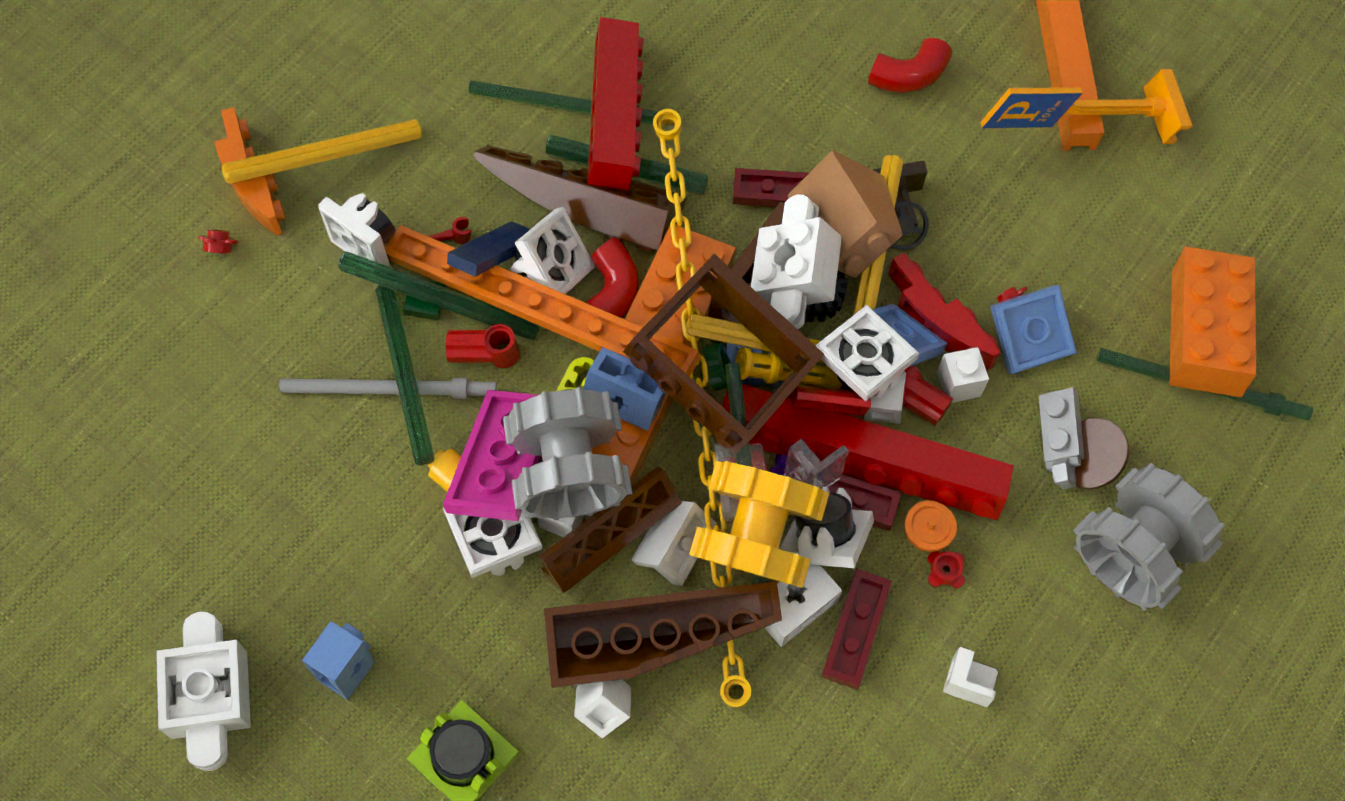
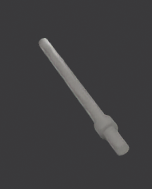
M453 377L452 381L281 378L279 390L281 393L452 395L453 399H468V396H485L487 390L497 391V382L469 381L468 378Z

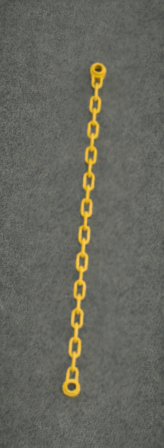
M663 109L655 115L653 126L656 135L660 138L662 155L669 159L670 172L665 177V186L668 200L675 204L676 216L670 222L673 245L680 249L681 262L676 267L677 287L680 290L683 287L681 268L684 272H687L689 267L691 277L696 271L694 265L687 261L686 248L691 243V230L689 220L681 213L680 205L686 197L684 176L681 172L676 171L675 158L679 156L681 149L679 135L682 132L681 117L675 110ZM671 124L674 126L671 131L663 130L665 125ZM674 139L675 152L673 148H669L667 153L665 140L670 141ZM678 177L681 195L679 197V193L675 192L673 198L670 178H672L673 182H676ZM676 222L679 227L684 222L686 241L682 237L679 239V242L677 241ZM691 296L686 301L687 308L681 314L682 330L684 337L691 341L692 348L698 350L697 340L700 337L688 335L686 332L687 314L688 317L691 314L701 315L700 311L693 307ZM700 355L703 381L701 378H696V383L703 389L707 385L709 377L706 359ZM693 372L690 375L692 380H694ZM693 420L695 433L703 438L704 452L698 458L700 479L704 485L709 487L712 475L708 476V480L706 479L704 458L707 462H710L712 457L714 466L719 459L715 452L710 451L709 436L712 433L705 426L702 427L701 431L699 422ZM709 489L710 501L704 507L706 528L713 530L710 507L712 511H716L718 507L721 528L715 525L714 531L725 533L727 524L724 505L716 500L715 491ZM710 562L713 583L720 588L730 585L733 580L732 568L726 566L727 579H725V576H720L719 581L716 563ZM731 640L727 642L728 655L724 657L722 663L724 681L720 687V695L728 706L740 708L749 702L752 690L749 682L745 679L743 660L739 655L735 654L734 643ZM737 661L739 676H729L728 662L733 666ZM735 685L741 686L744 690L743 696L737 700L729 696L731 687Z

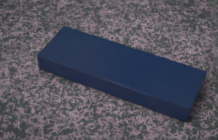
M511 221L448 252L447 264L476 277L514 257L516 251L515 242L530 229Z

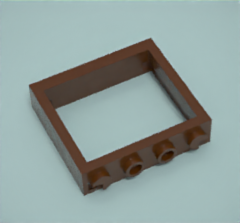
M715 254L635 335L623 351L636 368L647 373L658 384L663 393L673 397L686 409L688 415L693 420L705 426L715 436L720 445L729 448L734 454L740 451L755 436L824 355L821 350ZM700 286L793 370L745 426L739 423L650 341Z

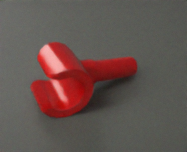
M458 217L453 221L452 229L428 237L440 242L453 239L458 244H465L470 240L472 230H459H464L469 226V219Z

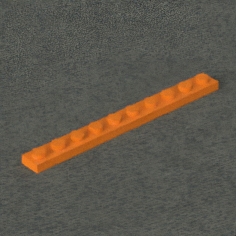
M402 225L399 226L394 236L384 247L388 260L599 352L604 347L629 358L623 351L643 328L499 266H495L476 277L447 264L448 252L456 248ZM658 333L650 339L658 349L690 377L701 359L699 350Z

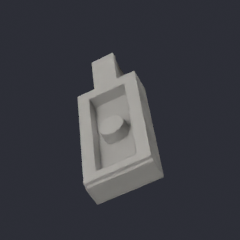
M1072 387L1039 395L1044 462L1046 463L1047 470L1053 472L1054 484L1059 485L1062 490L1076 487L1075 467L1080 466L1081 460L1085 459L1079 394Z

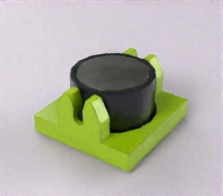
M461 700L448 715L446 713L439 714L435 718L436 724L432 729L426 728L420 738L422 743L409 755L407 761L450 801H478L520 753Z

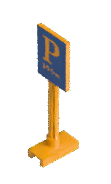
M1161 69L1143 87L1146 95L1145 99L1077 100L1083 94L1081 87L1009 88L980 122L982 128L1052 127L1065 114H1144L1146 117H1154L1163 144H1174L1177 141L1176 134L1180 130H1189L1193 126L1172 69Z

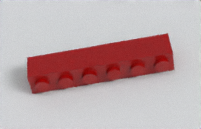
M600 17L594 46L587 185L628 191L632 177H638L641 157L635 156V152H639L641 132L636 131V127L639 128L642 107H637V103L640 104L643 84L637 83V80H641L643 71V60H638V57L642 56L644 38L639 37V23L605 17Z

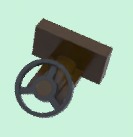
M924 160L903 164L894 209L903 235H908L912 231L921 235L911 244L897 245L894 243L891 245L898 249L906 250L916 247L924 240L928 232L929 221L926 212L921 206L911 202L908 193L923 189L928 172ZM881 168L874 169V171L880 174ZM913 207L922 215L923 229L917 227L918 221Z

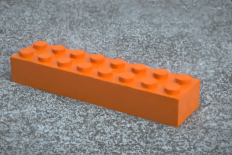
M676 225L677 241L679 242L681 237L686 241L685 228ZM670 226L625 317V320L642 327L679 291L676 267L681 262L680 249L673 245ZM691 231V243L686 248L687 261L694 265L696 272L713 254L717 255L730 268L734 266L736 247ZM689 267L687 272H684L681 268L683 286L691 278ZM700 286L692 295V304L694 308L700 311L701 315L708 316L711 295ZM685 302L657 333L692 348L691 341L684 337L682 330L681 314L687 308ZM665 394L662 406L648 431L620 419L622 430L615 432L614 436L610 438V443H603L592 448V454L619 455L621 464L628 465L631 486L634 485L674 398Z

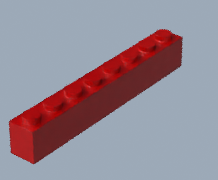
M731 381L721 406L739 423L745 426L773 393ZM788 397L746 444L766 452L783 454L802 463L816 465L832 470L835 473L852 476L871 484L885 486L907 495L936 501L944 506L954 507L997 521L1008 498L1014 465L845 414L791 408L792 399Z

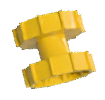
M716 461L708 489L739 500L731 532L729 535L697 527L689 555L803 588L811 559L779 549L788 514L809 520L822 521L829 492L823 491L820 487L755 467L728 461Z

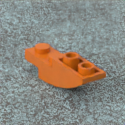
M234 107L221 110L227 138L214 141L222 165L254 157L253 147H247L246 140L251 139L246 119L239 120ZM274 173L231 183L241 203L262 226L275 235L283 234L280 220L285 219V214L280 199L274 200L272 192L278 191Z

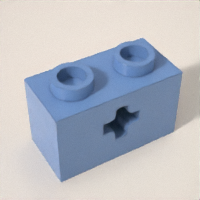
M602 347L591 365L583 390H593L601 393L608 391L612 403H618L620 419L647 431L659 412L665 397V393L661 391L658 384L643 370L636 368L629 358Z
M330 621L302 662L318 682L346 700H349L375 663V660L369 652L371 646L363 640L365 636L360 631L347 623L341 628Z

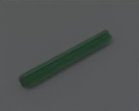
M549 135L545 146L547 154L588 164L589 144L556 135ZM641 158L638 178L665 184V177L670 172V165ZM676 166V171L681 172L684 176L686 190L700 194L705 192L708 184L707 174ZM677 177L676 182H673L672 178H670L671 186L680 188L679 178Z

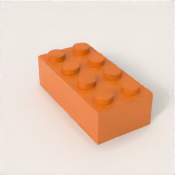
M1184 246L1172 269L1169 385L1242 397L1256 376L1255 258Z

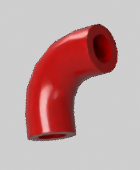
M927 38L922 42L915 57L911 59L901 60L879 53L872 66L868 84L897 93L920 91L935 83L944 72L952 57V49L941 39Z
M614 237L602 244L590 257V260L604 278V286L597 295L585 303L623 318L629 311L638 293V273L630 253L618 237Z

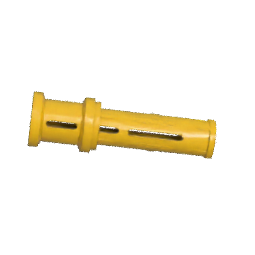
M741 347L734 363V374L737 379L744 380L747 377L763 379L766 384H774L779 380L784 381L793 371L773 352L768 354L751 352L748 347ZM754 364H759L761 367H755ZM815 364L809 371V373H816L818 376L806 375L800 382V384L832 389H840L842 386L834 371L828 366Z

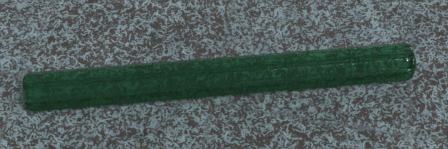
M348 251L343 252L339 259V269L348 274L491 326L498 324L507 325L513 330L515 335L529 340H535L539 333V325L474 297Z
M390 283L379 285L375 291L414 461L418 466L431 464L435 457L395 288Z

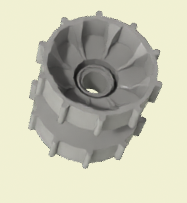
M581 387L549 393L543 391L541 395L529 398L521 403H513V409L510 411L509 416L503 417L506 444L513 445L518 455L529 454L542 456L543 462L531 467H523L518 479L512 480L515 509H522L526 513V518L538 517L559 520L560 518L583 515L591 516L593 515L592 513L612 506H620V502L625 496L632 494L628 465L621 464L619 455L592 454V448L603 443H610V438L614 436L615 432L622 430L618 403H612L608 391L601 393L593 390H582Z
M1150 463L1147 467L1140 470L1132 468L1115 486L1119 491L1118 501L1115 503V506L1120 508L1123 515L1113 512L1110 507L1097 514L1091 511L1073 530L1077 534L1076 545L1073 548L1079 552L1083 561L1090 569L1089 573L1095 575L1105 586L1112 590L1117 598L1122 597L1140 606L1144 611L1156 606L1164 609L1181 590L1178 582L1179 576L1183 571L1177 567L1173 559L1181 561L1184 566L1199 560L1205 564L1222 546L1223 543L1219 538L1221 530L1225 527L1223 523L1219 522L1214 510L1208 503L1209 499L1200 495L1192 486L1182 480L1180 474L1174 475L1168 471L1156 468L1154 464Z

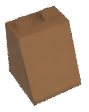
M834 150L787 195L788 199L797 194L805 195L819 207L818 217H821L842 236L838 271L853 278L858 277L903 235L884 176Z

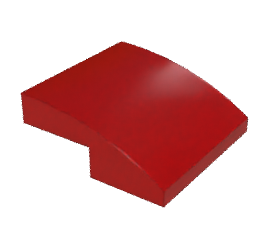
M797 385L788 396V398L792 399L791 408L864 416L871 408V398L865 402L855 391Z

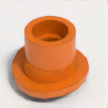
M924 500L916 503L908 511L904 522L905 534L909 542L916 548L927 552L939 551L946 548L954 540L957 532V522L952 512L946 506L936 501Z

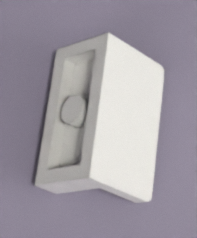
M681 501L682 504L651 526L632 557V561L638 566L654 568L670 583L682 586L697 560V557L689 555L697 527L706 528L704 511L695 502ZM711 518V526L714 529L717 523Z

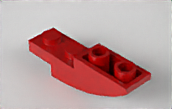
M905 252L893 258L888 276L902 292L898 307L948 344L944 349L946 352L952 353L978 347L985 369L987 371L992 369L1000 354L996 340L990 334H986L979 326L973 311L968 307H964L958 298L945 304L941 292L928 283L919 264L911 261Z

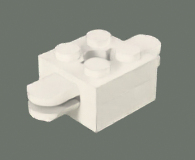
M800 194L792 196L785 202L782 224L759 228L751 287L796 329L804 325L806 305L834 301L842 239L838 232L821 217H818L819 207L807 196Z
M208 612L191 614L185 619L183 624V647L157 651L158 729L170 739L186 737L188 761L200 770L213 771L220 768L227 760V731L251 728L247 651L237 640L223 641L222 625L214 615Z

